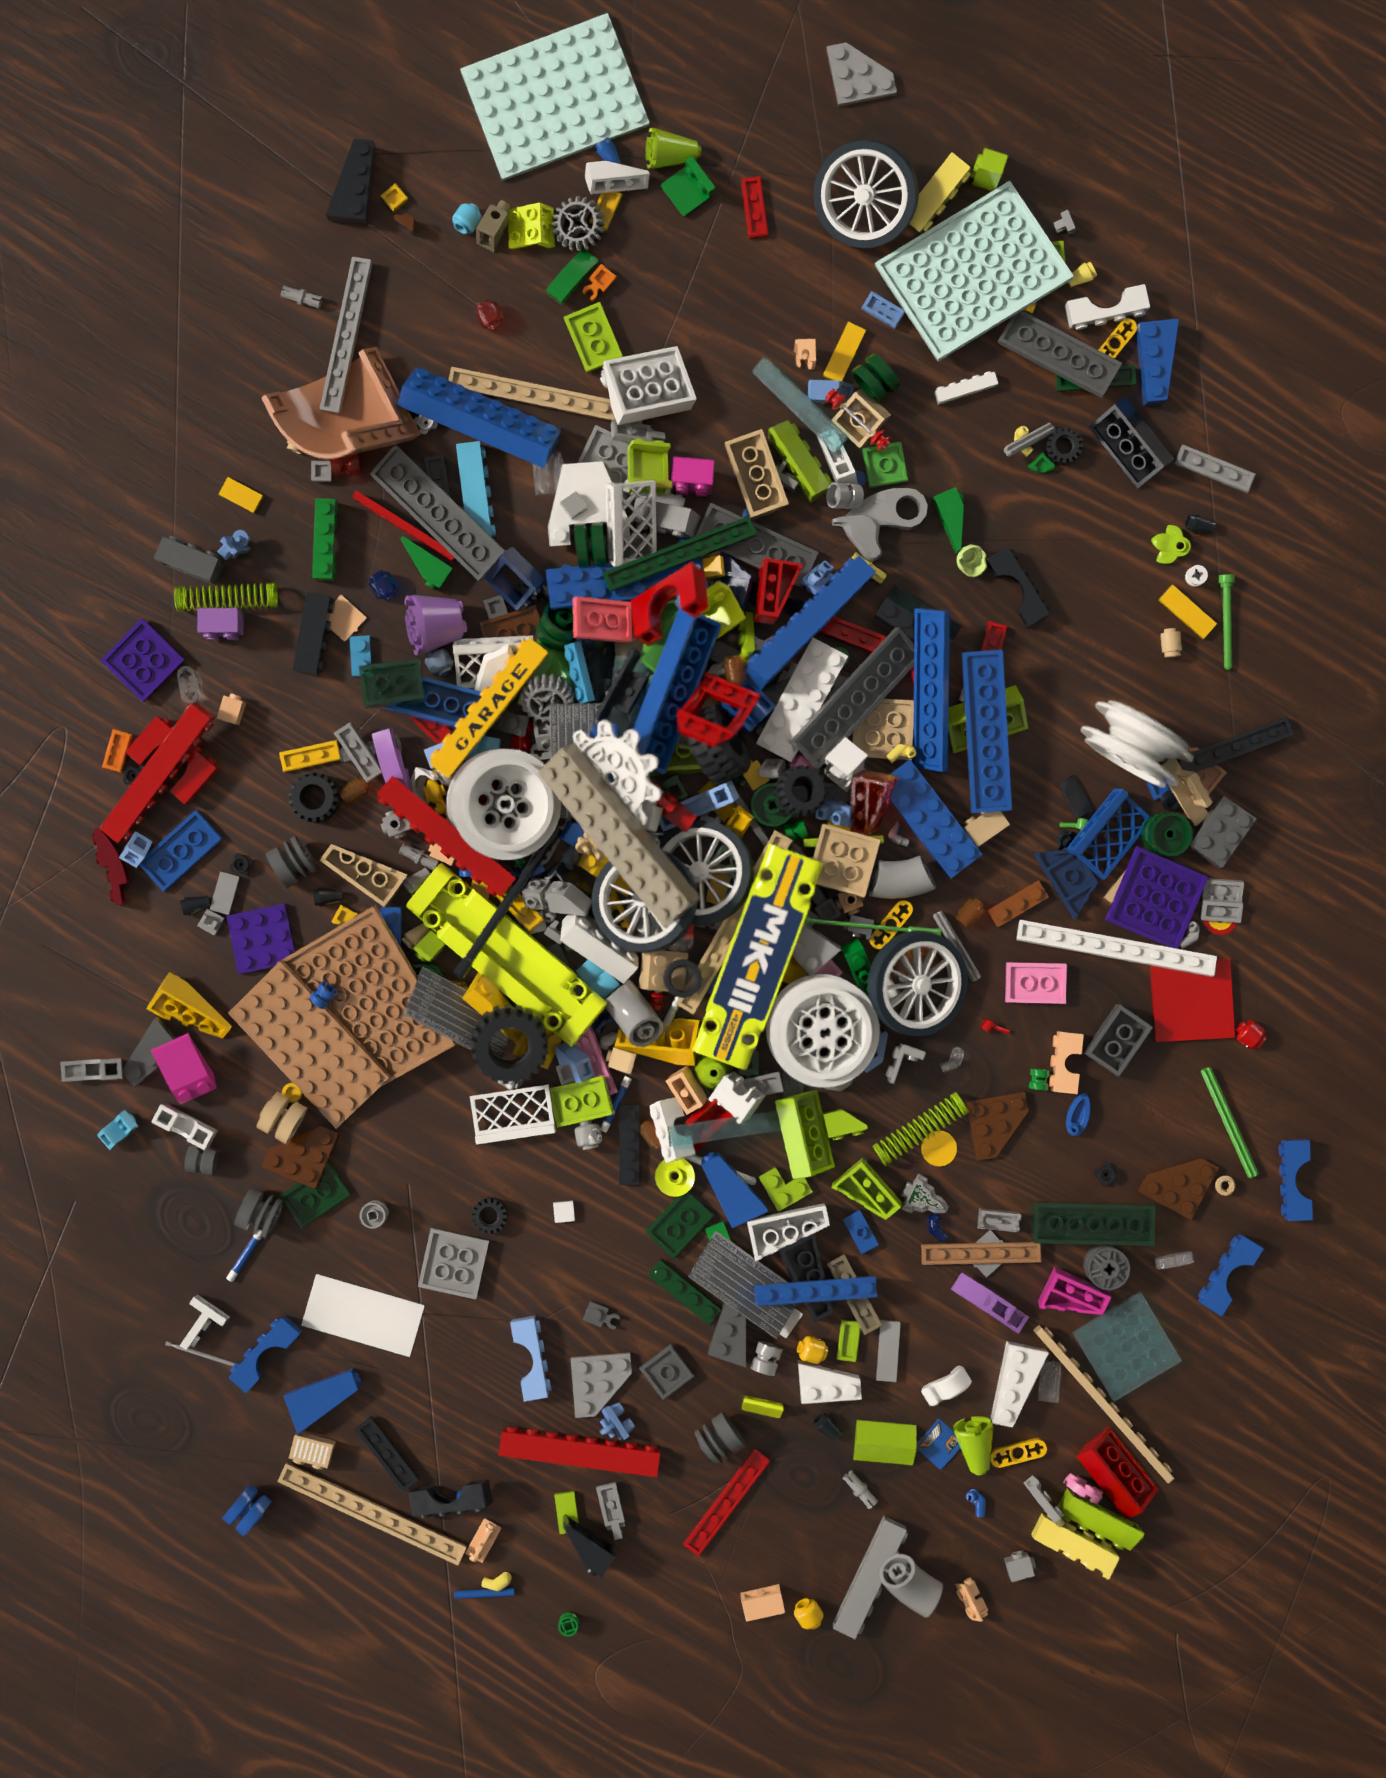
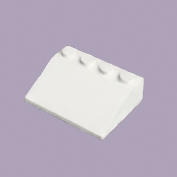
M678 346L603 362L611 407L618 425L691 410L696 401V396Z

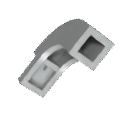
M121 1058L60 1062L62 1082L122 1079Z

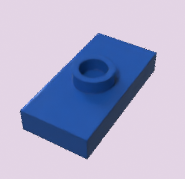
M860 1209L842 1218L861 1254L879 1245Z

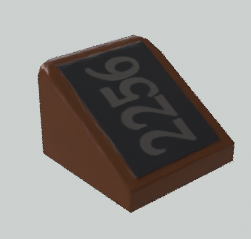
M395 214L396 224L415 236V218L413 216Z

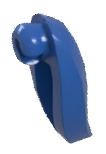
M1085 1092L1080 1093L1073 1100L1067 1111L1066 1128L1072 1136L1080 1135L1090 1120L1091 1101L1089 1095Z

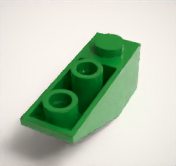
M857 938L841 945V951L857 987L869 998L868 977L871 965L863 946Z

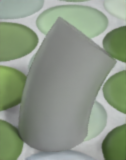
M919 855L903 861L876 860L869 880L867 894L876 898L897 899L921 895L937 888L925 860Z
M630 979L604 999L608 1002L605 1009L613 1017L632 1045L644 1047L652 1044L661 1036L663 1032L662 1021Z
M896 1554L889 1557L880 1568L879 1576L881 1582L900 1602L925 1618L933 1612L942 1594V1582L924 1572L909 1556L904 1554Z

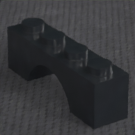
M1007 546L986 560V564L995 578H1009L1020 587L1022 602L1016 612L1026 628L1049 615L1048 610L1050 608L1044 599L1041 600L1038 596L1039 590L1036 585L1028 580L1027 576L1029 575L1024 566L1020 567L1016 561L1018 557L1013 549L1010 550Z
M800 847L793 850V852L804 855ZM804 883L800 886L804 894L810 891L811 887L809 884ZM816 885L810 899V904L817 916H819V919L832 921L842 915L825 888Z
M489 1479L468 1482L463 1486L462 1493L457 1499L444 1497L434 1485L416 1487L408 1492L412 1516L420 1515V1518H427L438 1513V1516H445L454 1511L457 1514H463L472 1509H475V1512L487 1510V1507L493 1503Z

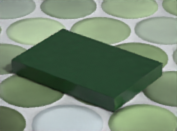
M328 1162L317 1190L302 1183H297L281 1194L280 1198L302 1229L352 1194L332 1164Z
M688 1191L684 1195L677 1196L645 1232L675 1259L715 1215Z

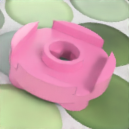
M1072 1473L1067 1475L1064 1480L1066 1486L1082 1497L1088 1498L1089 1496L1091 1502L1099 1504L1103 1491L1095 1486L1088 1485V1481L1079 1475L1075 1476Z

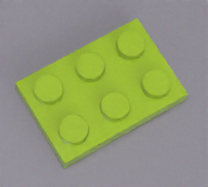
M600 302L563 317L586 373L603 367V362L606 360L623 357Z
M605 1075L590 1078L581 1083L573 1082L549 1088L557 1128L614 1114Z

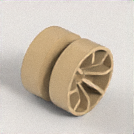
M277 1091L264 1106L257 1128L269 1134L277 1126L275 1138L284 1144H288L299 1128L308 1108L295 1102L289 1110L286 1109L290 1098Z

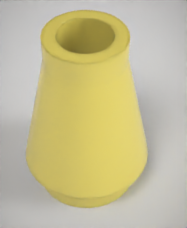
M1084 262L1072 273L1074 278L1068 283L1072 288L1075 285L1094 280L1093 278L1097 276V273L1092 263Z

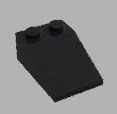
M565 1514L563 1516V1528L586 1567L587 1572L602 1578L615 1559L614 1546Z

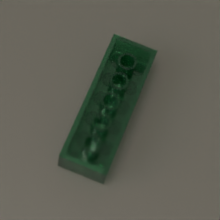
M1032 1201L1031 1241L1041 1244L1155 1246V1205L1152 1203Z

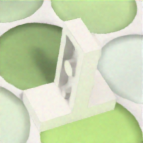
M198 1294L193 1297L189 1304L201 1311L202 1314L180 1344L185 1350L190 1348V1346L195 1347L200 1340L198 1335L201 1330L206 1331L211 1324L210 1318L221 1326L230 1318V1316Z

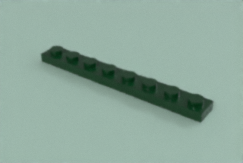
M748 516L602 573L609 592H613L753 538L757 533Z

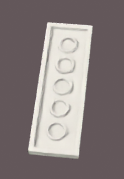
M812 638L756 744L792 762L798 749L791 740L822 707L848 656Z

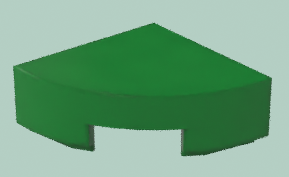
M1042 452L1028 468L1037 473H1047L1055 469L1056 466Z

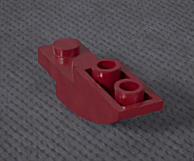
M94 828L95 833H92L94 845H97L98 852L95 853L96 862L100 864L101 868L108 867L109 871H106L107 881L111 882L110 900L114 902L115 906L126 905L124 885L131 884L126 862L119 858L121 852L112 838L99 828Z

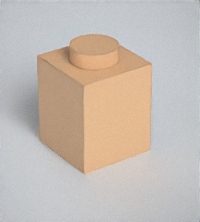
M230 694L229 697L223 696L217 719L239 725L246 705L245 702L241 701L242 697Z

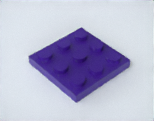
M141 618L100 661L142 702H145L186 660Z
M286 904L226 916L238 974L275 967L277 962L296 952Z

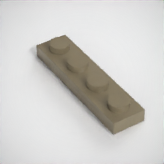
M844 1254L826 1264L834 1279L856 1277ZM868 1298L845 1299L864 1335L882 1326Z

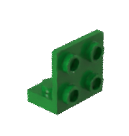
M692 156L685 160L684 168L661 184V188L683 217L715 195V186Z

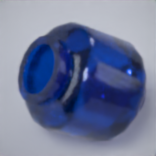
M380 570L369 578L368 587L377 599L385 598V600H388L396 595L394 591L397 589L398 584L390 572Z

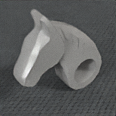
M891 488L867 497L863 500L859 509H852L846 516L832 519V526H842L848 539L867 561L875 562L882 555V549L878 543L880 527H892L902 530L914 529L926 517L928 505L924 495L916 489ZM902 499L914 501L918 506V516L911 520L902 519L896 512V503Z

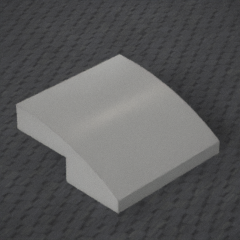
M1208 878L1201 896V920L1241 923L1244 882L1242 880Z

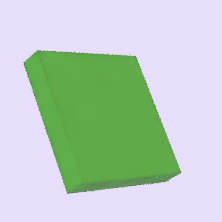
M901 442L891 443L884 451L880 449L877 452L878 446L862 449L869 489L908 482Z

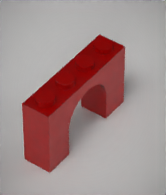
M691 562L632 599L631 609L634 637L646 646L663 637L662 612L667 603L677 595H679L681 610L693 618L708 610L709 603L705 571Z
M156 716L125 753L139 765L145 766L173 729L171 727L173 724L166 717L161 719ZM199 746L193 747L189 752L191 756L187 760V770L170 790L185 805H189L220 770L216 767L218 763L210 756L206 758L201 754L203 750Z

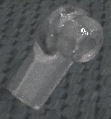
M960 1047L953 1048L949 1061L940 1064L943 1073L961 1066L964 1051Z

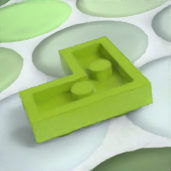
M776 1167L758 1176L778 1212L812 1193L805 1177L795 1178L785 1184Z

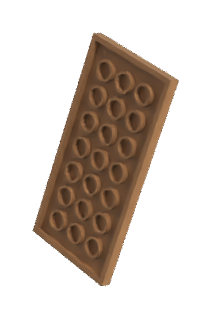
M281 960L228 1014L337 1129L391 1075L328 1007L321 1009L312 1003L310 995L313 991L284 960Z

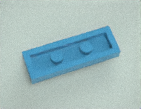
M581 642L565 645V657L568 660L569 674L573 680L574 694L578 704L595 700Z

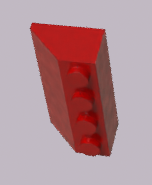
M1107 1427L1089 1441L1076 1456L1125 1520L1142 1513L1159 1490L1111 1427Z

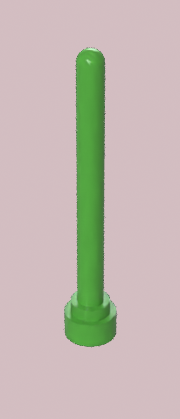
M1233 574L1219 575V584L1223 588L1224 668L1226 670L1232 669L1231 587L1235 583V575Z

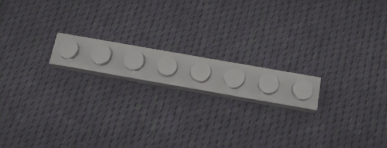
M352 257L320 404L322 412L341 414L373 264L370 259Z

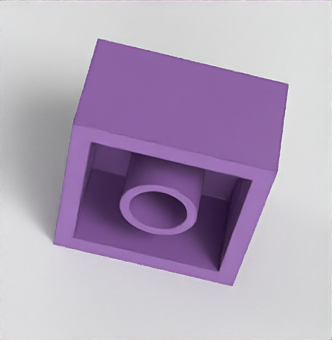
M197 608V632L203 635V638H207V640H219V637L227 638V640H239V637H245L244 612L238 608Z

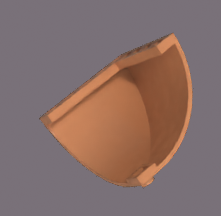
M377 347L362 349L358 353L360 358L351 363L340 415L320 410L326 377L293 390L281 393L280 391L268 393L261 397L273 422L290 443L311 456L336 458L405 443L421 435L409 410L398 406L400 392Z

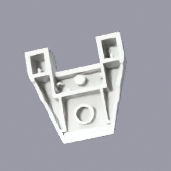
M603 461L562 465L548 523L549 546L571 545L569 524L607 522L606 483L612 482ZM577 491L588 506V509L571 520L560 505V502ZM623 511V518L627 521L628 517L625 511ZM629 526L623 531V537L626 540L630 537Z

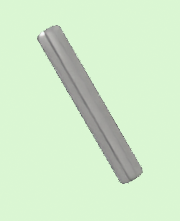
M943 911L935 913L933 918L943 935L961 953L968 977L972 982L977 981L981 978V975Z

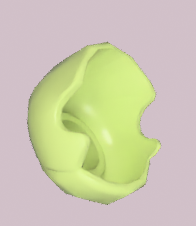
M970 544L965 546L957 555V566L966 576H979L987 568L986 554L977 545Z

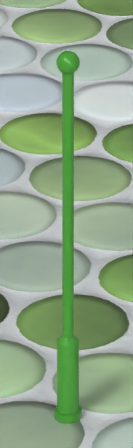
M808 916L804 920V924L819 923L902 932L927 931L941 936L940 928L933 929L913 926L902 928L810 919Z

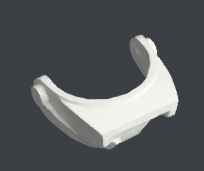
M415 767L410 780L413 793L428 805L422 786L425 785L427 777L432 780H438V774L431 770Z

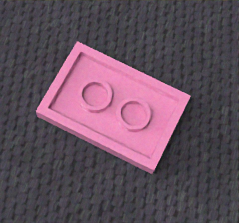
M1006 962L1005 1002L1066 1004L1067 964Z

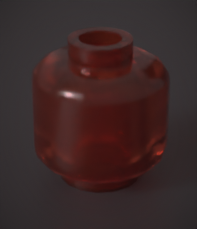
M488 299L476 306L477 310L474 315L482 329L490 328L493 331L501 326L500 321H502L504 315L495 301L490 302Z

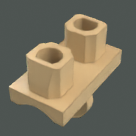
M583 829L584 839L583 837L577 839L576 850L578 853L588 855L591 853V849L598 862L603 860V852Z

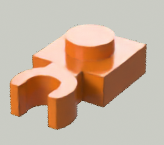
M601 264L589 278L592 284L585 286L582 292L585 295L588 291H592L594 294L590 300L593 302L598 296L597 292L600 290L605 293L617 277Z

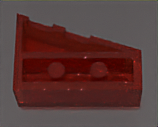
M861 770L852 776L851 807H853V811L851 814V832L869 836L879 829L899 776L869 770Z

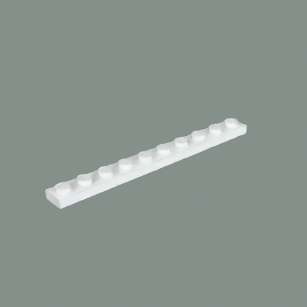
M1025 920L1019 921L1016 937L1017 941L1210 977L1214 976L1217 956Z

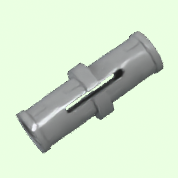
M286 285L283 286L282 289L284 291H281V298L296 301L299 305L306 304L320 309V303L322 304L323 300L322 296L308 293L305 289L298 290Z
M405 842L399 850V854L413 860L415 864L418 865L419 863L432 871L438 866L440 861L424 853V850H418Z
M850 1470L849 1474L846 1473L843 1476V1480L847 1482L853 1489V1494L858 1496L868 1509L872 1508V1504L875 1505L878 1500L867 1489V1485L859 1480L853 1470Z

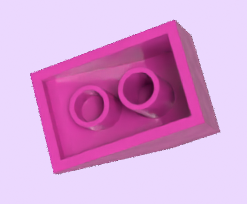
M185 1034L151 1050L171 1092L180 1105L216 1089L214 1073L189 1034Z

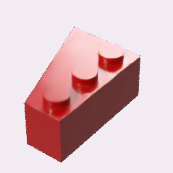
M771 558L763 559L759 568L754 622L774 625L803 564Z

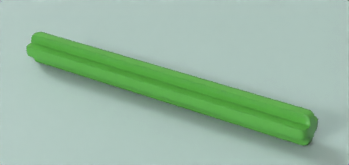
M1211 1067L1201 1070V1074L1243 1168L1249 1178L1258 1175V1171Z

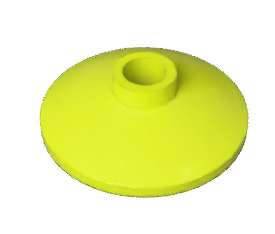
M685 1159L669 1163L663 1160L656 1169V1184L668 1196L677 1197L684 1195L694 1184V1169ZM674 1172L678 1173V1179H672L671 1174Z

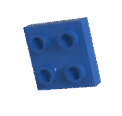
M749 678L740 686L760 694V697L741 727L747 734L776 707ZM723 702L720 704L733 719L740 710Z

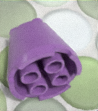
M409 595L405 597V606H408L405 616L410 645H415V655L426 654L463 637L464 632H467L466 621L462 620L461 615L463 613L462 601L422 595Z

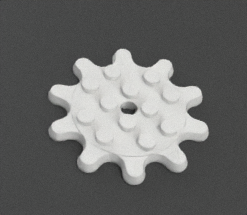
M604 720L598 724V735L595 739L589 737L584 731H576L573 735V740L580 751L639 823L644 825L647 822L648 816L643 809V801L646 799L656 801L661 796L660 788L651 784L648 778L649 771L655 769L658 765L657 757L653 755L641 756L637 750V743L640 738L639 733L635 730H629L620 739L614 734L613 726L609 721ZM609 772H612L614 775V779H616L614 782L608 779Z

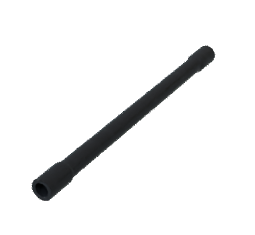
M556 826L548 841L534 853L468 953L453 971V974L461 979L465 977L474 960L529 878L562 833L560 828Z

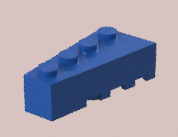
M1179 319L1141 322L1137 325L1136 340L1143 406L1162 405L1168 399Z

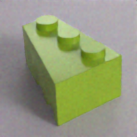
M984 148L983 153L978 154L971 174V178H974L972 185L990 191L995 190L1008 155Z
M863 1157L836 1179L831 1187L862 1204L865 1208L885 1220L901 1208L902 1201Z

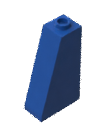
M711 1152L703 1156V1160H701L703 1170L732 1228L768 1212L766 1203L719 1152L716 1154Z
M354 1368L286 1392L284 1399L297 1433L302 1432L360 1388V1383H362L361 1377L358 1372H355Z

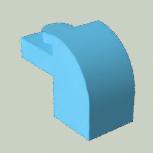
M124 1110L118 1114L114 1121L104 1127L97 1136L111 1150L139 1126L136 1124L133 1115Z

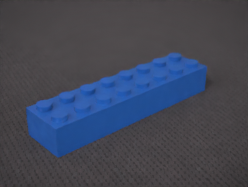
M418 367L415 368L403 384L398 401V406L542 468L545 467L554 453L562 429L557 428L553 424H548L537 419L535 416L527 415L516 408L506 406L497 400H492L481 393L471 391L462 385L450 382L444 377L436 376Z
M859 555L855 559L851 557L843 565L844 567L837 571L830 578V581L817 591L813 599L810 598L803 605V608L790 618L786 624L787 628L783 625L777 631L776 635L772 638L774 641L769 639L759 651L760 655L755 653L745 665L747 670L744 675L760 690L873 577L876 571Z
M680 607L633 728L640 735L637 743L639 754L641 756L653 755L657 757L658 765L651 771L664 775L680 736L677 711L684 707L699 685L722 625L703 614L693 618L681 610Z

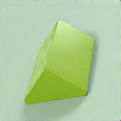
M857 1420L853 1460L913 1465L916 1453V1425Z

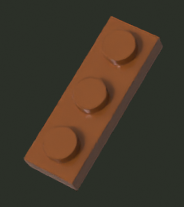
M1037 880L988 909L987 912L998 928L1049 896L1040 881Z

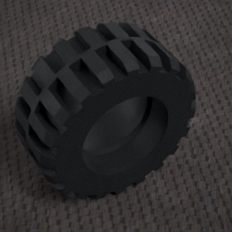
M717 704L710 705L698 711L695 715L724 728H727L734 720ZM737 731L734 736L714 747L686 736L699 767L703 769L702 771L714 783L724 784L749 770L751 758L741 731Z
M504 1004L503 1008L496 1006L493 1007V1011L490 1013L486 1011L483 1014V1018L477 1020L476 1027L471 1034V1053L476 1067L482 1070V1074L485 1077L490 1076L491 1081L496 1083L498 1080L503 1081L504 1085H509L510 1081L519 1084L521 1079L525 1078L527 1081L532 1078L531 1075L533 1073L537 1074L540 1071V1066L544 1065L546 1054H548V1039L540 1018L537 1015L534 1016L531 1010L528 1008L524 1010L520 1005L510 1007V1004ZM514 1028L522 1031L528 1038L527 1051L521 1057L514 1060H503L492 1053L490 1043L492 1037L500 1030Z

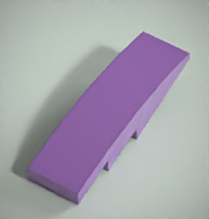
M388 728L373 733L372 738L385 783L391 776H394L413 792L408 769L404 768L401 750L396 747L393 729Z

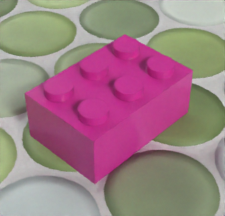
M674 457L672 491L682 496H686L688 493H696L697 497H707L708 494L712 495L714 460Z

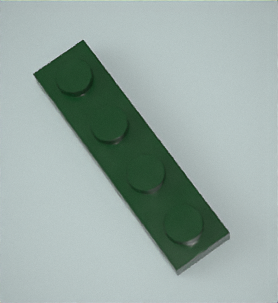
M1135 364L1122 365L1109 388L1135 386ZM1055 374L1056 392L1085 390Z
M661 1259L647 1274L708 1325L712 1323L722 1310Z

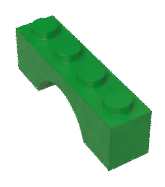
M315 498L312 578L315 581L335 582L336 580L335 531L338 523V502L336 499Z

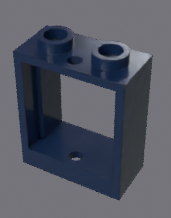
M513 546L499 557L493 569L484 578L516 611L522 607L526 609L534 601L532 597H536L543 590L541 586L546 581ZM507 565L530 587L524 596L501 574Z

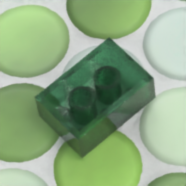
M420 659L359 666L363 705L366 709L426 702Z

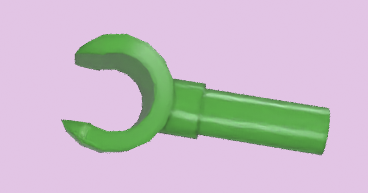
M1078 818L1077 824L1060 823V828L1082 830L1088 820Z

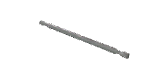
M168 1341L165 1344L230 1366L236 1364L190 1348L185 1350L180 1345L172 1344Z

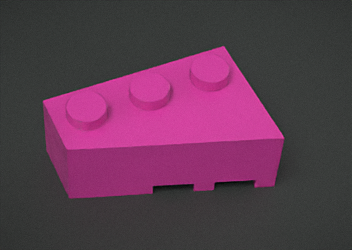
M1054 1266L1038 1300L1039 1308L1042 1309L1053 1308L1061 1311L1072 1310L1080 1313L1103 1315L1111 1295L1109 1290L1101 1289L1094 1283Z

